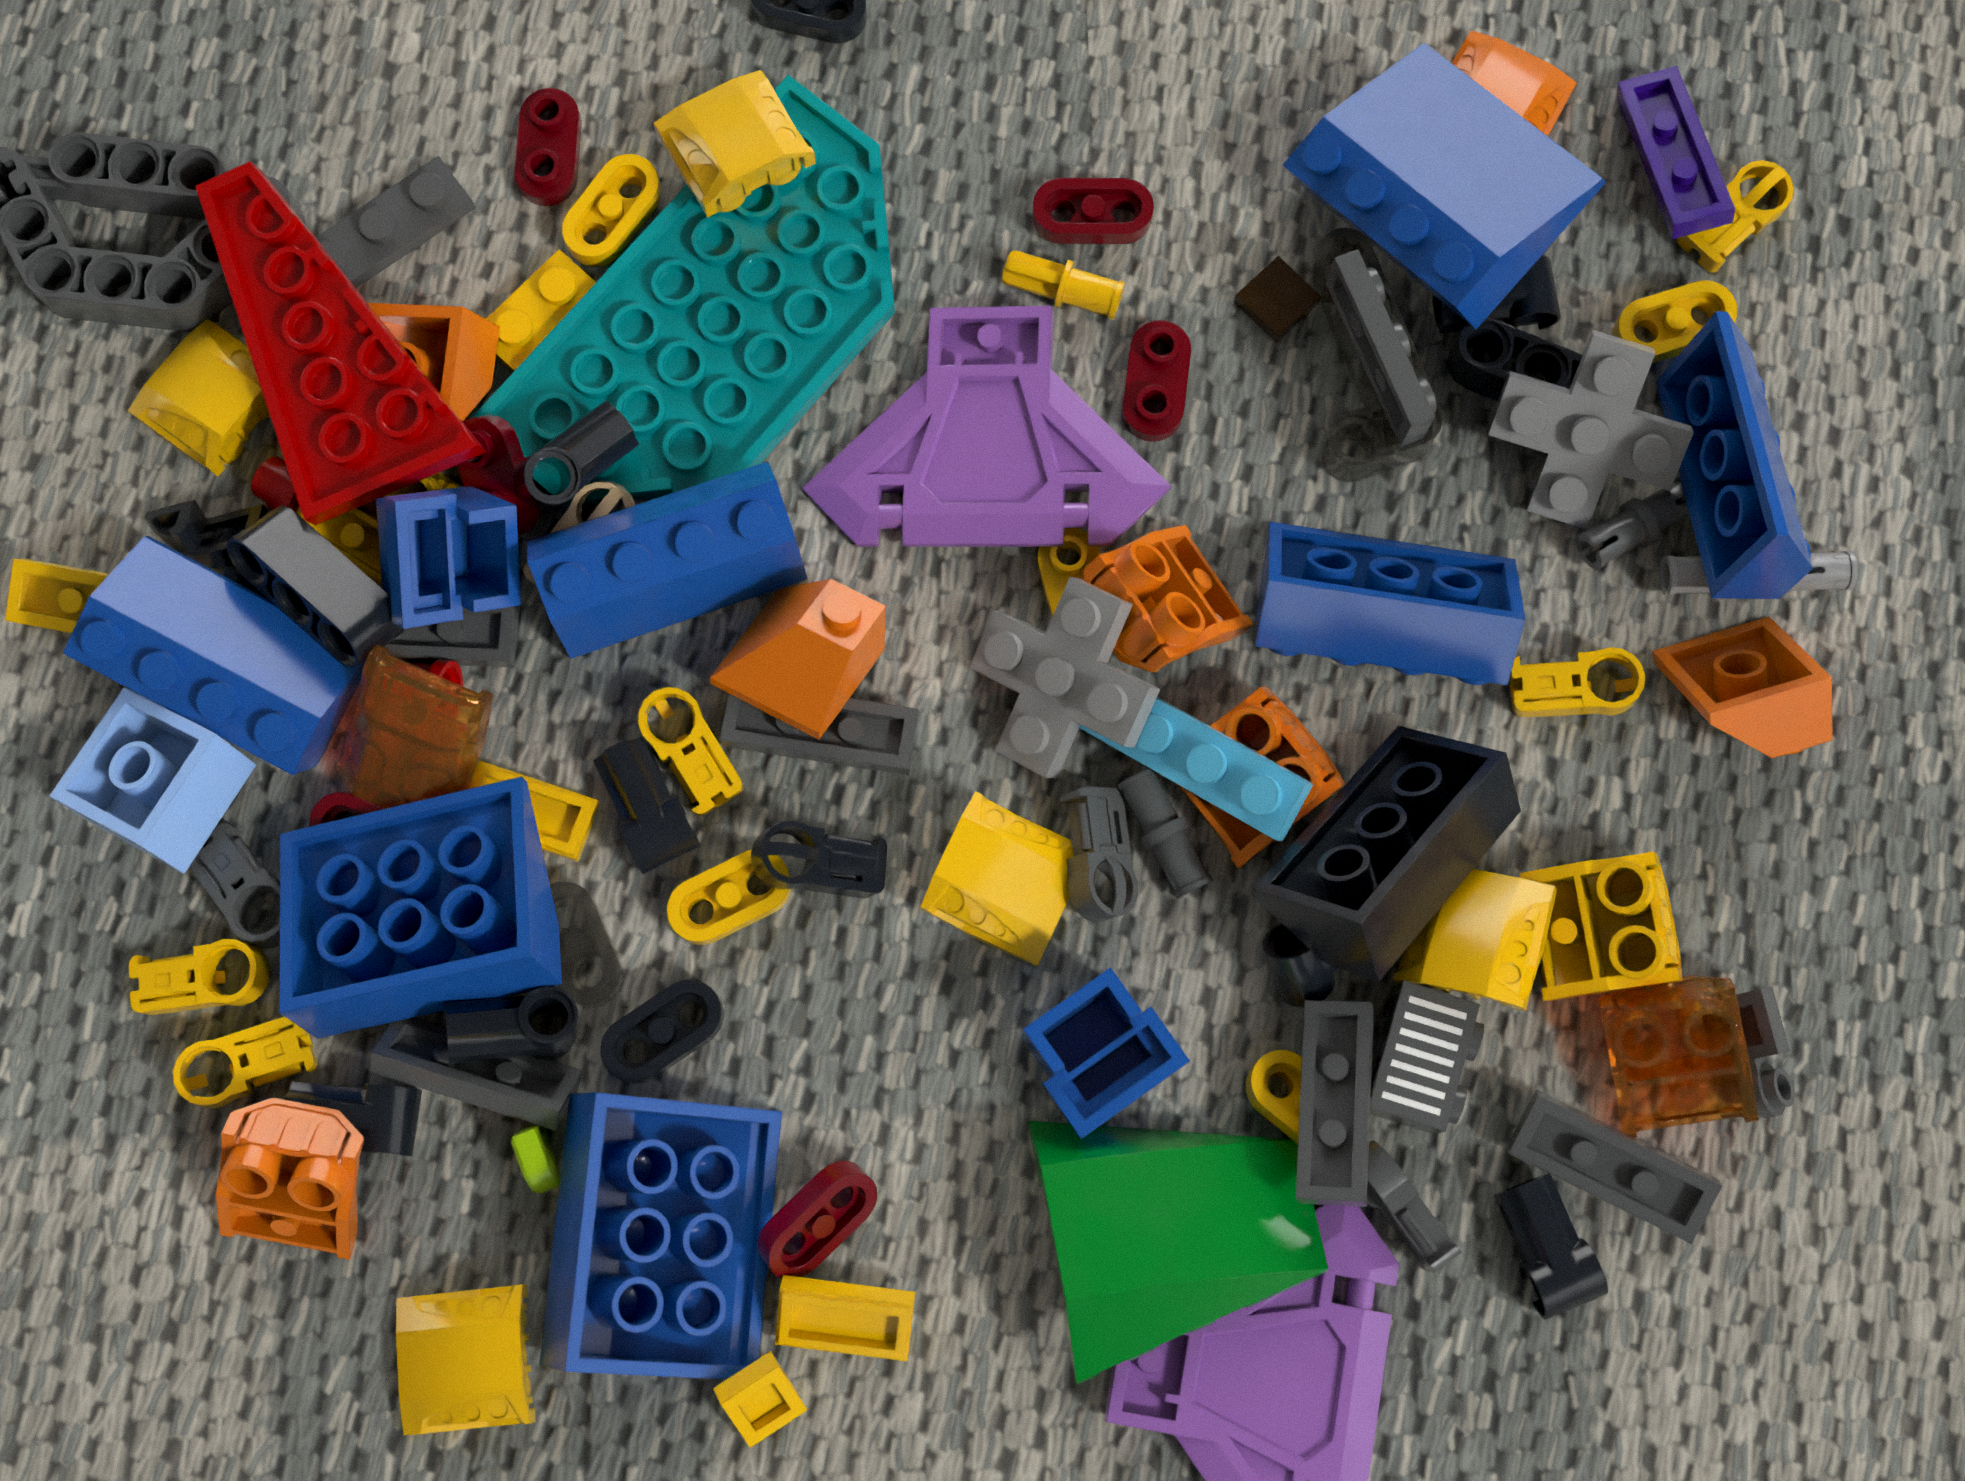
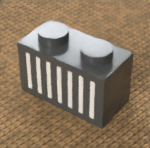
M1405 980L1393 987L1372 1062L1371 1115L1434 1135L1446 1132L1448 1122L1455 1125L1458 1123L1467 1097V1087L1459 1084L1465 1059L1469 1061L1475 1060L1484 1034V1024L1476 1022L1480 1007L1479 1003Z

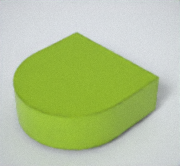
M532 1123L520 1127L513 1135L511 1144L528 1186L537 1194L559 1187L561 1173L545 1127Z

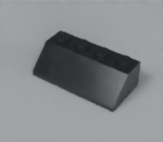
M1397 726L1252 888L1255 898L1325 964L1379 982L1521 812L1507 753Z

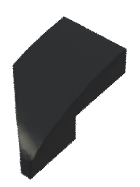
M194 499L146 512L145 519L152 530L174 549L211 569L235 566L227 551V541L269 512L264 504L206 518Z

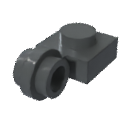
M1773 987L1703 1002L1702 1007L1718 1066L1743 1062L1746 1075H1742L1739 1078L1738 1093L1745 1110L1750 1114L1758 1113L1763 1118L1782 1115L1785 1108L1792 1106L1794 1102V1088L1788 1073L1783 1068L1774 1069L1768 1064L1766 1058L1767 1056L1790 1052Z

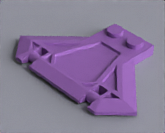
M1052 306L930 308L927 372L802 489L857 547H879L881 529H902L904 547L1063 546L1064 528H1088L1089 546H1111L1171 489V485L1052 371L1054 333ZM1066 492H1089V503H1066ZM883 493H903V504H882Z
M1320 1206L1315 1210L1328 1265L1326 1273L1251 1307H1243L1198 1331L1193 1333L1190 1331L1155 1347L1154 1351L1134 1360H1126L1113 1366L1103 1420L1107 1423L1174 1435L1205 1481H1368L1392 1314L1372 1311L1376 1283L1396 1286L1399 1268L1398 1261L1359 1206ZM1336 1275L1349 1278L1345 1305L1332 1303Z

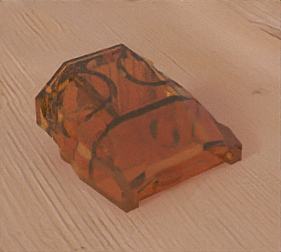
M376 645L369 652L362 671L357 708L344 755L337 764V770L350 792L354 796L387 809L467 790L485 743L494 694L482 690L480 693L474 692L388 655L389 649Z
M1699 975L1683 976L1682 982L1616 990L1597 999L1622 1132L1637 1138L1636 1132L1721 1119L1743 1117L1745 1122L1759 1121L1750 1059L1744 1037L1736 989L1730 978Z

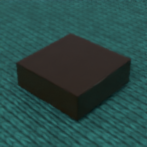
M1277 256L1235 295L1234 303L1277 343L1319 304L1322 296L1282 258Z

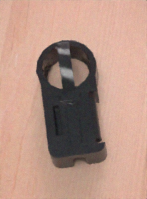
M793 820L782 821L763 831L754 841L752 847L751 861L757 877L767 886L776 889L794 888L865 899L882 892L885 886L887 843L881 837L868 841L825 834V828L807 826ZM776 834H788L793 836L800 844L769 841ZM768 855L797 857L805 859L806 862L802 873L790 878L781 875L773 868Z

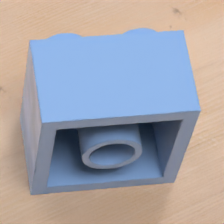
M124 687L49 796L96 827L185 874L256 767V764L216 733Z

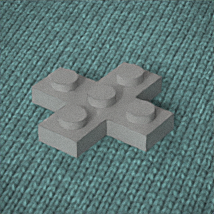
M1592 330L1570 389L1512 371L1508 372L1488 427V435L1545 452L1527 502L1528 512L1587 529L1609 472L1665 490H1671L1694 432L1690 425L1634 409L1655 357L1654 348Z
M1070 576L1046 632L1006 612L993 611L969 668L1019 693L995 749L997 753L1045 778L1057 779L1080 725L1124 747L1135 748L1160 688L1108 663L1133 606L1132 603L1082 579Z

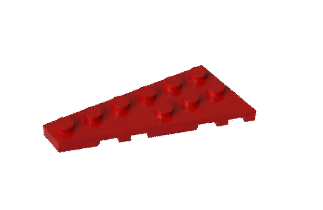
M249 161L195 186L304 520L316 526L376 500V498L386 496L486 453V450L261 169Z

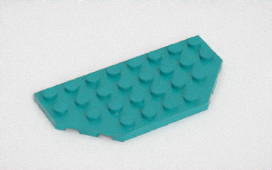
M788 74L774 91L807 145L814 150L816 164L805 169L801 162V170L791 182L784 185L765 184L751 191L752 194L747 196L742 205L730 212H718L708 218L686 184L472 418L495 415L506 420L515 430L524 457H527L607 400L616 410L622 413L634 429L639 445L588 484L599 480L614 481L624 486L632 495L633 500L659 498L761 464L895 314L880 144ZM538 462L532 473L534 484L547 495H555L561 485V477L558 470L551 464ZM601 488L591 492L585 498L582 505L600 504L610 490ZM574 496L560 505L562 507L570 506Z

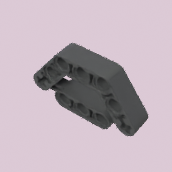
M70 133L59 138L52 145L48 158L23 156L8 147H0V237L25 284L54 314L68 319L191 332L206 319L210 320L213 313L216 314L219 310L222 312L233 302L220 262L218 263V254L195 187L229 171L220 157L211 149L197 145L89 133ZM94 166L88 174L80 177L85 169ZM153 173L147 181L139 183L143 176ZM267 177L306 225L305 215L286 186L276 178ZM12 183L15 191L21 197L11 199L9 197L11 192L8 185ZM53 199L79 202L82 205L95 208L202 219L204 221L164 257L79 248ZM39 229H43L39 236H37L35 239L29 240L33 233H35ZM66 277H70L66 285L54 290L58 282ZM131 283L129 289L124 294L114 297L115 292L121 286ZM191 290L190 295L184 301L169 304L172 294L177 297L181 292Z

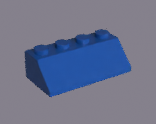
M1716 311L1658 378L1656 386L1664 417L1690 425L1694 432L1678 471L1711 598L1780 599L1813 569L1810 560V546L1804 538L1795 506L1794 489L1788 481L1780 452V439L1772 424L1765 398L1764 382L1759 376L1752 349L1729 313Z
M768 461L527 541V562L549 620L570 659L808 579L777 480Z
M1269 523L1256 614L1255 646L1268 648L1272 652L1284 656H1295L1302 653L1328 657L1337 663L1349 666L1367 663L1392 667L1398 672L1407 675L1431 673L1451 676L1471 685H1483L1488 682L1508 685L1526 620L1516 559L1283 523Z
M144 536L89 596L63 651V654L216 733L221 738L291 775L309 770L318 765L373 655L355 668L342 665L270 600L150 536Z

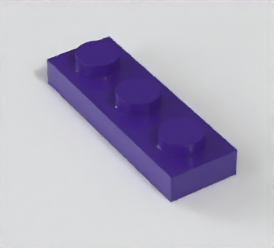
M1673 66L1618 82L1617 100L1671 238L1675 239L1733 223L1734 204L1678 67Z

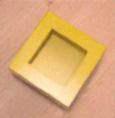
M771 1351L713 1388L720 1405L750 1448L807 1411L802 1398Z

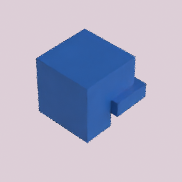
M472 486L376 498L382 589L391 597L393 624L402 629L462 620L463 607L475 613L521 605L517 509L515 504Z
M1111 967L1029 1024L1022 1032L1023 1041L1049 1077L1048 1080L1042 1083V1086L1080 1140L1190 1062L1153 1008L1149 1007L1142 1012Z

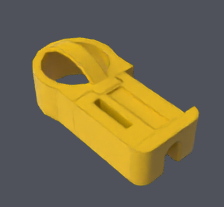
M1765 160L1753 161L1743 166L1735 178L1726 186L1735 207L1733 223L1679 237L1676 239L1678 245L1687 253L1696 249L1701 255L1698 263L1708 272H1717L1726 261L1725 258L1751 233L1756 236L1766 225L1777 220L1791 202L1794 187L1791 177L1784 168L1774 162ZM1751 178H1763L1744 198L1742 197L1740 183ZM1773 186L1777 189L1779 198L1775 209L1761 210L1753 207Z
M1613 647L1597 651L1578 652L1574 662L1564 661L1521 665L1520 656H1518L1514 660L1509 678L1512 711L1518 717L1585 714L1613 716L1624 713L1635 704L1644 689L1645 673L1643 666L1634 654L1624 649ZM1605 661L1617 662L1630 672L1632 678L1615 680V693L1633 691V694L1616 702L1604 701L1596 697L1592 692L1591 681H1587L1588 670L1597 663Z
M664 687L653 691L644 699L638 713V725L641 733L655 749L663 763L671 759L673 760L669 767L691 803H699L698 806L691 809L696 815H706L742 792L743 783L705 722L699 704L688 692L679 688ZM668 697L679 698L685 701L693 714L694 727L691 733L677 738V743L674 744L665 743L656 738L650 732L647 723L648 714L654 705L663 720L674 714L666 701Z
M221 939L211 944L193 946V954L154 959L152 962H150L149 957L135 955L129 961V977L139 980V990L130 992V1005L132 1010L137 1013L157 1015L223 1005L243 1006L252 1003L263 994L269 983L270 966L268 958L260 948L236 939ZM238 949L248 957L250 963L249 979L239 992L232 995H223L217 984L226 983L225 971H216V968L221 958L228 952Z
M284 1016L214 1040L198 1041L188 1046L176 1060L173 1069V1081L178 1093L188 1102L196 1106L212 1109L223 1107L235 1099L253 1094L252 1083H254L255 1087H259L303 1072L302 1066L304 1065L306 1071L312 1073L316 1070L318 1064L309 1033ZM206 1051L225 1052L232 1061V1064L229 1065L233 1077L231 1084L222 1093L213 1097L194 1096L191 1093L192 1090L209 1086L206 1073L187 1078L190 1064L197 1056Z

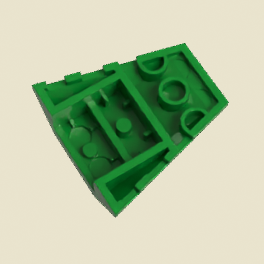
M1028 1120L1039 1187H1043L1065 1304L1064 1322L1076 1385L1098 1376L1100 1372L1126 1360L1131 1361L1154 1351L1155 1347L1190 1331L1193 1333L1215 1323L1217 1319L1243 1307H1251L1328 1271L1314 1205L1298 1203L1296 1200L1298 1144L1292 1139L1099 1126L1080 1140L1069 1123Z

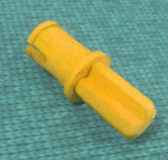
M1017 250L1011 251L1008 255L1002 273V282L1005 285L1055 300V307L1061 308L1062 303H1066L1108 316V318L1113 320L1125 287L1124 281L1119 280L1118 282L1074 268V261L1068 260L1066 265Z

